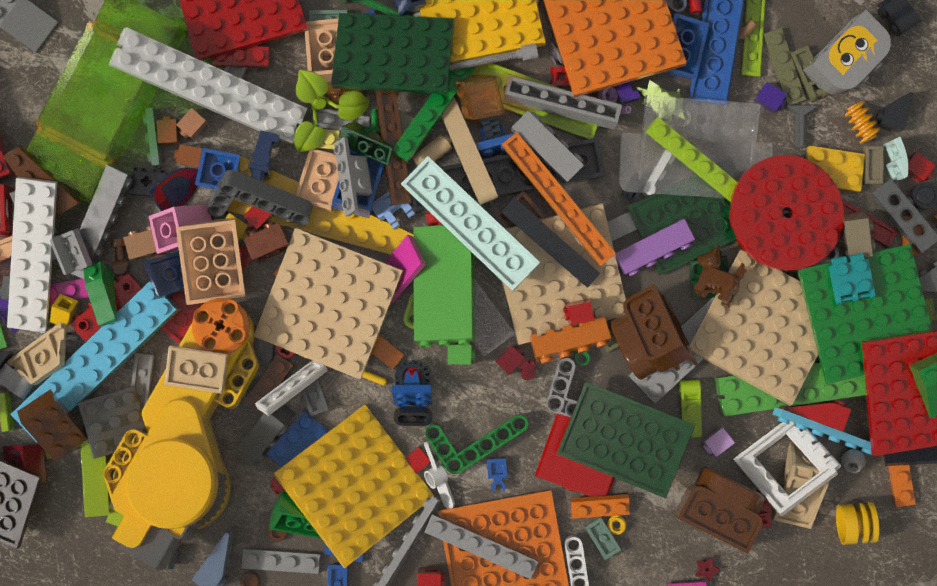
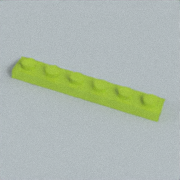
M656 117L645 133L731 202V195L737 181L663 120Z

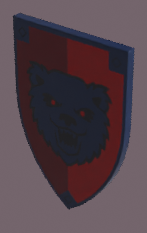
M187 167L177 169L166 175L148 190L149 195L160 211L183 206L189 201L197 188L195 182L198 168Z

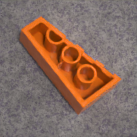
M605 316L595 318L594 321L580 323L579 327L567 325L561 328L559 332L551 329L545 331L539 337L537 333L530 335L536 362H541L542 364L552 362V358L560 356V359L570 357L572 352H587L590 350L589 347L596 345L597 348L607 346L608 342L611 341Z

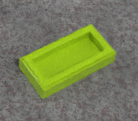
M0 393L2 432L11 431L15 428L13 417L10 415L12 413L10 393Z

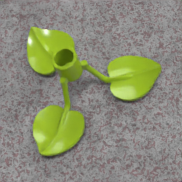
M299 70L296 95L302 102L311 103L314 124L304 121L298 126L294 137L296 150L299 152L313 150L324 142L325 131L322 127L317 126V109H323L326 103L335 108H339L338 116L341 119L351 121L364 114L369 106V99L359 91L348 90L340 96L339 105L324 96L328 91V83L324 77L312 71Z

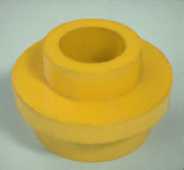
M620 515L610 517L607 522L609 531L616 535L623 533L627 526L625 519ZM615 521L620 522V526L618 528L613 527V523Z

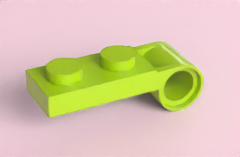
M680 380L681 419L695 425L691 437H702L700 380Z

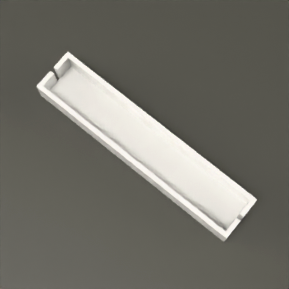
M127 27L123 29L117 46L123 47L122 49L116 48L114 50L109 66L259 132L262 130L280 135V141L287 144L294 143L295 132L298 128L296 125L302 123L307 108Z

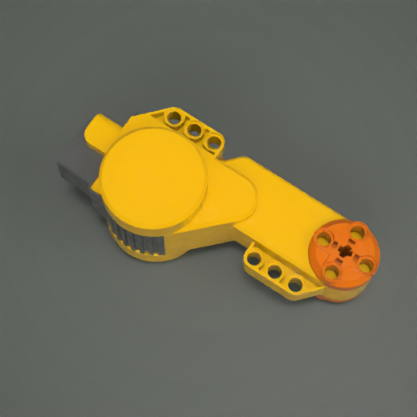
M212 299L194 312L191 326L179 345L180 347L229 354L224 393L164 385L165 369L142 410V417L148 434L134 429L127 431L103 473L112 501L109 507L124 515L112 538L120 543L119 549L157 570H165L182 540H192L198 529L210 525L219 518L230 498V476L222 462L210 418L218 404L228 409H234L239 405L259 368L253 348L256 337H254L256 331L254 320L241 305L231 299ZM252 360L253 367L246 370L244 368L246 361ZM242 377L244 379L242 386L236 387L235 380ZM232 394L234 396L233 402L226 404V396ZM137 434V435L133 438V440H132V442H131V437H132L133 435ZM113 470H115V472H114V474H113V479H112V478H111V472H112Z

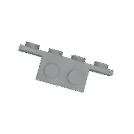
M343 137L334 143V153L336 154L337 172L340 181L339 188L342 195V208L344 209V215L349 217L358 211L356 195L368 196L372 194L367 157L350 155L348 138Z

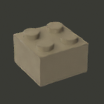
M864 211L844 214V218H842V232L846 255L863 253L864 257L873 256L872 250L876 248L875 241L872 239V235H870V231H873V223L870 217Z

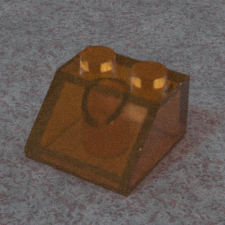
M472 75L456 82L457 94L460 97L461 109L465 119L477 120L505 114L496 76Z

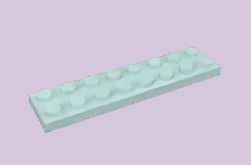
M428 156L401 183L415 199L512 291L540 264L527 249Z

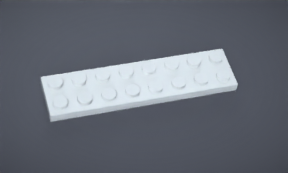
M19 176L16 178L8 328L45 333L48 330L53 257L50 239L54 237L58 183L55 181Z

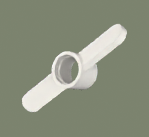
M428 441L424 442L433 467L424 472L425 480L432 489L437 487L444 507L446 509L453 508L455 501L447 483V473L441 465H437Z

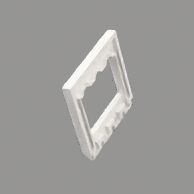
M791 421L789 424L780 423L734 458L735 463L781 517L838 475L837 470L841 467L840 463L830 455V452L820 442H817L818 439L809 429L805 431L796 428V423ZM786 434L820 471L790 495L786 493L756 458Z

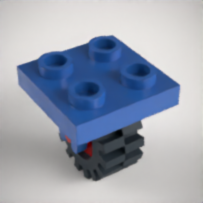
M495 112L480 115L482 128L479 130L482 142L476 143V147L481 158H491L499 154L507 155L508 153L501 145L514 133L505 135L502 123H498Z
M407 360L405 361L406 364L401 363L400 368L397 367L395 373L396 385H392L393 404L398 407H407L409 405L426 407L428 404H432L429 371L426 369V366L422 365L420 361L416 363L415 360H412V362Z

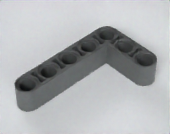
M227 170L211 193L207 212L212 216H222L233 199H236L293 223L306 225L310 221L313 205L306 199L240 172Z

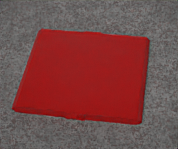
M557 413L535 476L563 486L569 491H577L591 497L609 496L614 477L557 454L571 417Z

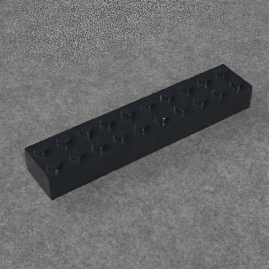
M598 138L567 143L569 146L568 150L572 154L577 153L583 159L581 163L584 165L567 184L599 179L605 176ZM509 154L482 159L498 197L519 194L523 190L524 192L537 190ZM540 159V161L544 164V166L549 170V172L553 175V177L558 181V183L561 186L567 185L547 164H545ZM462 163L440 167L475 201H478ZM412 196L415 213L428 211Z

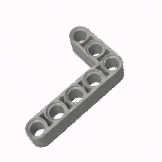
M563 358L557 363L546 399V406L552 412L572 417L568 407L573 403L577 404L578 401L566 398L575 371V363L569 358ZM564 361L571 363V369L568 372H564L561 369V364ZM564 380L566 383L565 388L557 390L555 387L556 381ZM553 398L560 400V405L556 409L550 407V401Z

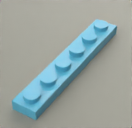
M774 408L772 415L778 416V421L786 424H789L790 421L796 423V428L805 431L807 428L813 429L812 433L821 437L824 434L829 435V440L840 443V440L845 441V446L853 449L859 446L862 448L861 452L872 455L871 442L783 409Z

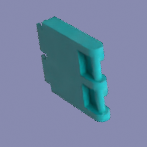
M863 253L849 255V263L846 256L831 259L832 266L828 267L837 305L849 300L855 302L860 298H875L869 259L865 260ZM866 291L869 292V293H866V294H860V295H858V293H860V292H866ZM849 294L852 295V296H849V297L841 298V296H844V295H849Z

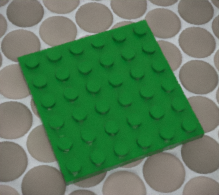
M911 244L873 252V256L864 257L865 260L869 259L875 298H860L855 302L849 300L837 305L828 267L832 266V263L797 270L825 384L865 375L862 341L932 330ZM866 291V292H860V293H858V295H860V294H866V293H869V292H868V291ZM849 294V295H844V296H841V298L849 297V296H852V295H851V294Z

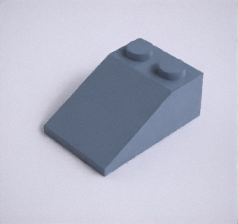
M231 528L224 534L195 574L192 581L197 585H224L227 580L225 576L229 569L235 529Z

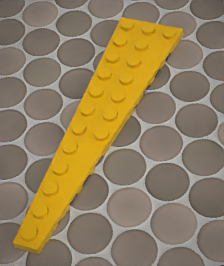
M241 156L238 172L250 177L249 164L251 160ZM270 170L271 178L265 179V183L291 194H296L299 182ZM233 199L226 211L244 216L252 206ZM312 207L310 221L306 225H299L276 215L268 221L389 255L395 251L407 235H411L414 238V234L400 228L394 230L389 223L380 221V219L372 215L369 218L355 214L348 217L344 215V211L334 208L330 212Z

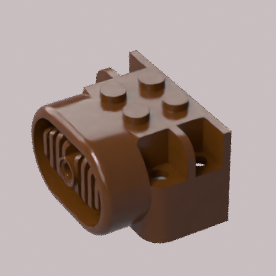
M655 284L625 300L623 304L625 314L612 320L611 328L628 366L638 379L643 380L658 371L664 372L672 367L678 371L681 369L679 364L687 359H690L694 365L698 364L670 302Z
M705 466L701 469L695 484L690 485L686 489L676 511L673 510L672 514L678 519L749 554L762 527V519L758 514L766 498L764 495Z

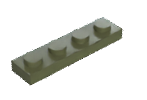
M782 28L764 33L763 39L780 89L786 93L784 98L786 100L785 104L794 105L805 101L806 98Z

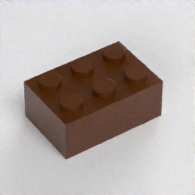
M51 389L17 411L21 424L54 461L87 440L83 427Z

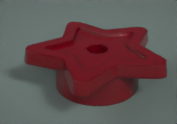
M712 557L706 561H696L698 565L696 577H705L708 582H711L713 574L720 571L719 568L713 565Z

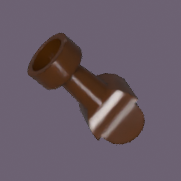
M124 239L110 240L111 247L115 248V260L111 267H113L114 272L117 274H127L131 263L125 259L123 247L126 246Z

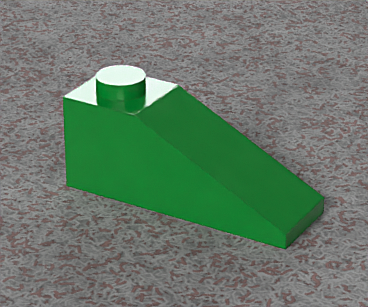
M101 262L84 268L85 287L98 326L102 327L117 321L113 272Z

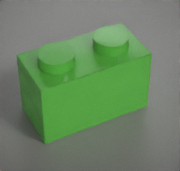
M451 344V346H448V364L471 365V361H475V349H471L472 345Z

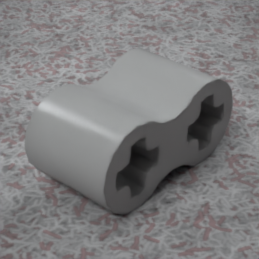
M630 212L607 222L612 241L638 229Z
M5 363L1 368L0 384L18 397L25 399L34 385L30 384L24 376L17 372L15 367L10 366L8 363Z

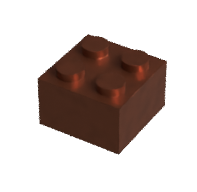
M271 222L264 226L265 229L259 232L258 230L247 233L246 238H243L253 261L260 263L287 251L290 240L285 228L280 223Z

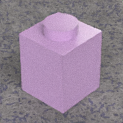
M719 427L702 440L705 444L702 447L708 455L713 454V456L717 457L735 442L723 427Z

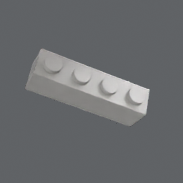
M527 111L512 126L511 130L514 133L518 132L531 150L567 184L584 166L581 163L583 159L577 153L572 154L568 150V144L562 139L558 140L554 136L555 132L548 125L544 127L540 123L541 118L535 112L531 114Z

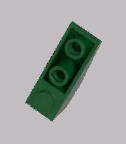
M352 121L342 126L339 140L347 137L349 149L389 165L393 146L373 130Z

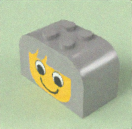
M864 10L847 23L814 57L815 62H810V65L805 67L803 72L812 81L814 80L819 88H822L830 95H838L853 87L856 88L859 84L862 85L869 79L868 74L876 71L883 64L881 60L890 50V36L887 30L867 10Z

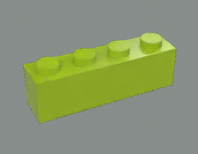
M88 440L80 444L85 517L109 515V510H113L109 507L112 501L108 499V489L103 474L109 460H106V455L93 459Z

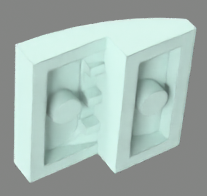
M898 137L883 145L892 161L885 166L893 181L908 177L907 154L901 137Z

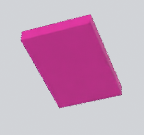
M407 235L385 261L386 264L403 270L392 303L395 302L426 265L411 235Z

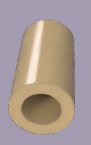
M440 134L414 154L412 160L417 166L427 156L434 162H437L453 149L451 147L453 144L452 140L447 134L445 136Z

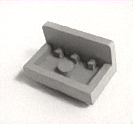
M78 228L50 239L64 275L93 265Z

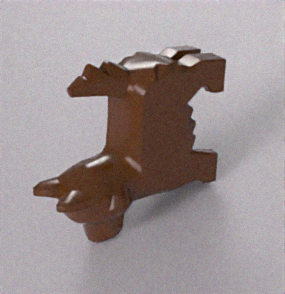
M717 245L714 251H708L705 255H698V264L702 265L703 269L698 283L693 289L696 291L697 296L704 299L709 292L716 295L720 293L721 295L718 296V299L722 301L721 305L730 309L734 302V297L739 292L740 280L745 276L744 274L747 270L744 263H741L733 274L721 270L722 251H719V245Z

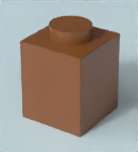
M164 116L162 120H156L158 144H180V133L178 132L180 129L176 125L179 121L173 119V116Z
M180 144L179 149L177 148L175 151L174 159L178 165L199 168L202 148Z

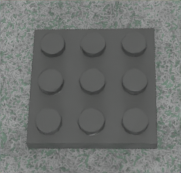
M135 386L77 403L93 459L114 453L123 436L129 430L134 429L148 434ZM135 434V435H133V436L131 437V442H132L133 438H134L137 434Z

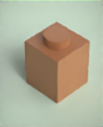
M191 108L176 125L180 128L178 132L186 139L190 137L194 140L208 125V122Z

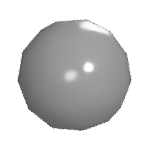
M850 449L842 455L841 463L847 472L857 473L865 467L866 459L860 450Z

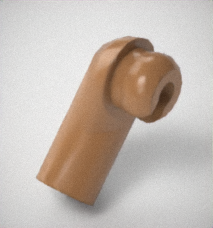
M752 20L745 26L740 27L738 40L745 39L757 27Z

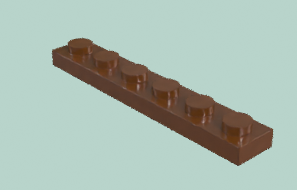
M375 91L381 136L394 147L402 136L396 92ZM392 153L390 163L386 165L391 206L412 203L411 194L401 185L408 177L406 161Z

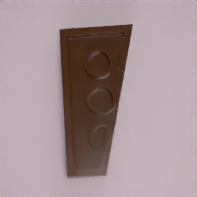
M22 145L3 156L17 177L58 182L53 177L54 175L39 165L40 162ZM59 182L57 183L55 217L81 201L77 196L74 197L64 184Z

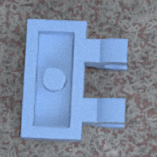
M389 191L374 201L372 207L380 221L387 219L394 230L400 226L393 216L395 211L402 207L409 219L416 215L409 204L391 206Z

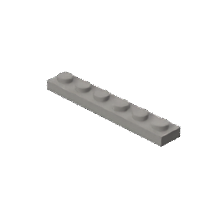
M436 496L427 498L423 504V512L415 517L412 523L414 524L413 528L405 533L402 538L403 544L395 549L392 557H394L392 562L386 564L382 570L384 575L373 586H390L426 528L431 515L435 513L442 502L441 499Z
M434 514L431 515L424 531L429 535L531 579L538 564V560Z

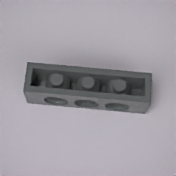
M890 179L869 196L919 255L937 242V229L927 223V217L922 211H917L913 206L915 204L908 195L905 196L903 194L900 184ZM891 196H895L898 199V205L890 203ZM903 211L910 213V220L903 219ZM915 226H920L923 229L922 235L915 233Z

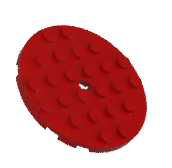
M792 155L766 158L750 167L740 177L731 195L729 217L731 227H733L737 237L736 240L746 254L765 267L785 271H796L810 267L823 260L833 250L840 238L843 229L842 218H844V206L840 192L832 178L821 167L805 158ZM784 208L790 209V218L783 216Z

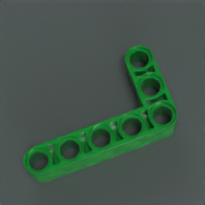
M521 414L514 415L459 452L456 451L438 424H430L426 428L425 436L447 471L451 474H458L524 432L528 427V420ZM517 418H522L525 421L524 426L520 429L514 426V421ZM432 427L439 430V436L436 438L429 436L428 431ZM502 428L507 429L509 432L508 437L505 439L498 437V431ZM490 439L493 443L492 447L484 449L481 445L483 440ZM441 444H447L450 447V451L447 454H442L439 451ZM467 450H474L476 457L472 460L467 459L465 456ZM452 460H457L460 462V468L452 470L449 463Z

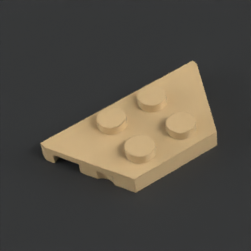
M60 322L10 358L7 363L15 367L17 372L24 376L30 384L38 385L65 365L66 324Z

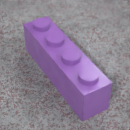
M685 219L617 252L615 254L616 261L624 275L628 273L631 276L640 271L639 267L643 265L649 267L657 263V258L663 256L665 259L675 254L673 250L679 247L683 250L691 246V241L695 239Z

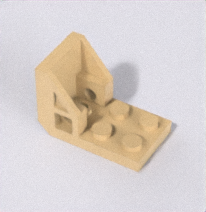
M790 442L784 471L783 489L788 495L792 494L820 472L793 442ZM829 481L782 517L775 510L773 520L811 529L828 488Z

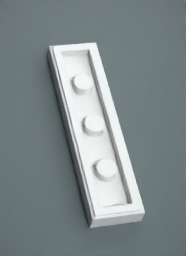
M313 360L257 401L255 403L257 409L268 416L326 373V366Z

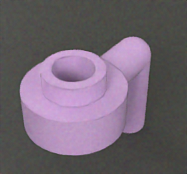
M614 87L598 91V99L616 103L618 94ZM630 106L621 108L620 115L631 113Z

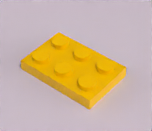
M815 146L807 147L806 159L821 167L832 178L838 190L861 192L865 154Z

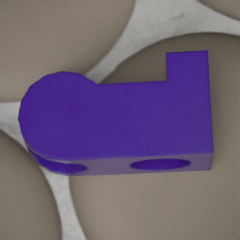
M630 82L614 86L621 105L640 98L638 90L632 91Z

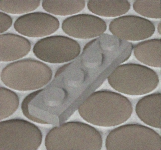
M244 548L242 568L319 574L321 553Z

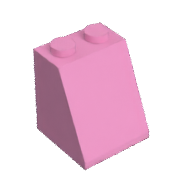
M208 204L176 206L149 216L157 254L179 250L176 227L212 221L211 214L207 212Z

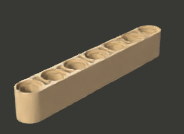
M454 98L441 118L479 204L482 205L498 198V195Z

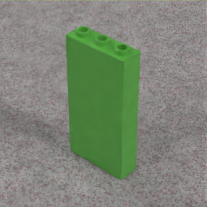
M444 225L414 227V240L426 263L414 278V341L420 347H431L432 344L451 346V343L466 346L470 345V342H476L475 255Z

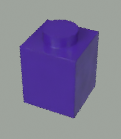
M766 82L754 101L774 113L777 109L781 110L786 103V100H784L786 93Z

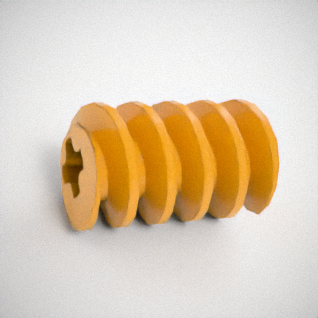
M865 100L847 108L848 112L845 114V117H852L848 122L849 124H856L852 130H859L856 137H863L859 142L860 144L878 136L877 132L880 130L879 127L873 128L877 123L876 121H869L873 115L865 114L869 110V107L862 108Z

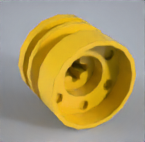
M860 502L857 504L856 510L851 503L837 505L836 525L842 545L857 544L859 537L862 543H867L868 541L876 543L878 541L879 519L873 502H866L865 505Z

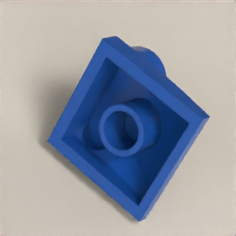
M203 148L195 186L214 190L224 172L227 170L238 172L241 155Z

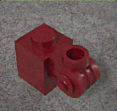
M512 345L495 361L508 375L516 368L522 369L520 375L524 380L533 379L538 368L531 359L528 362L523 357L525 353L518 346L514 348Z

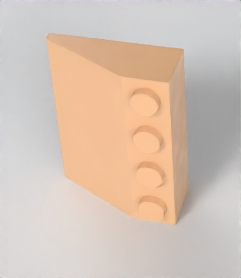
M338 19L307 21L308 31H305L308 71L315 72L324 77L327 82H331Z
M219 219L176 227L186 305L205 303L216 298L232 299L245 297L235 219Z

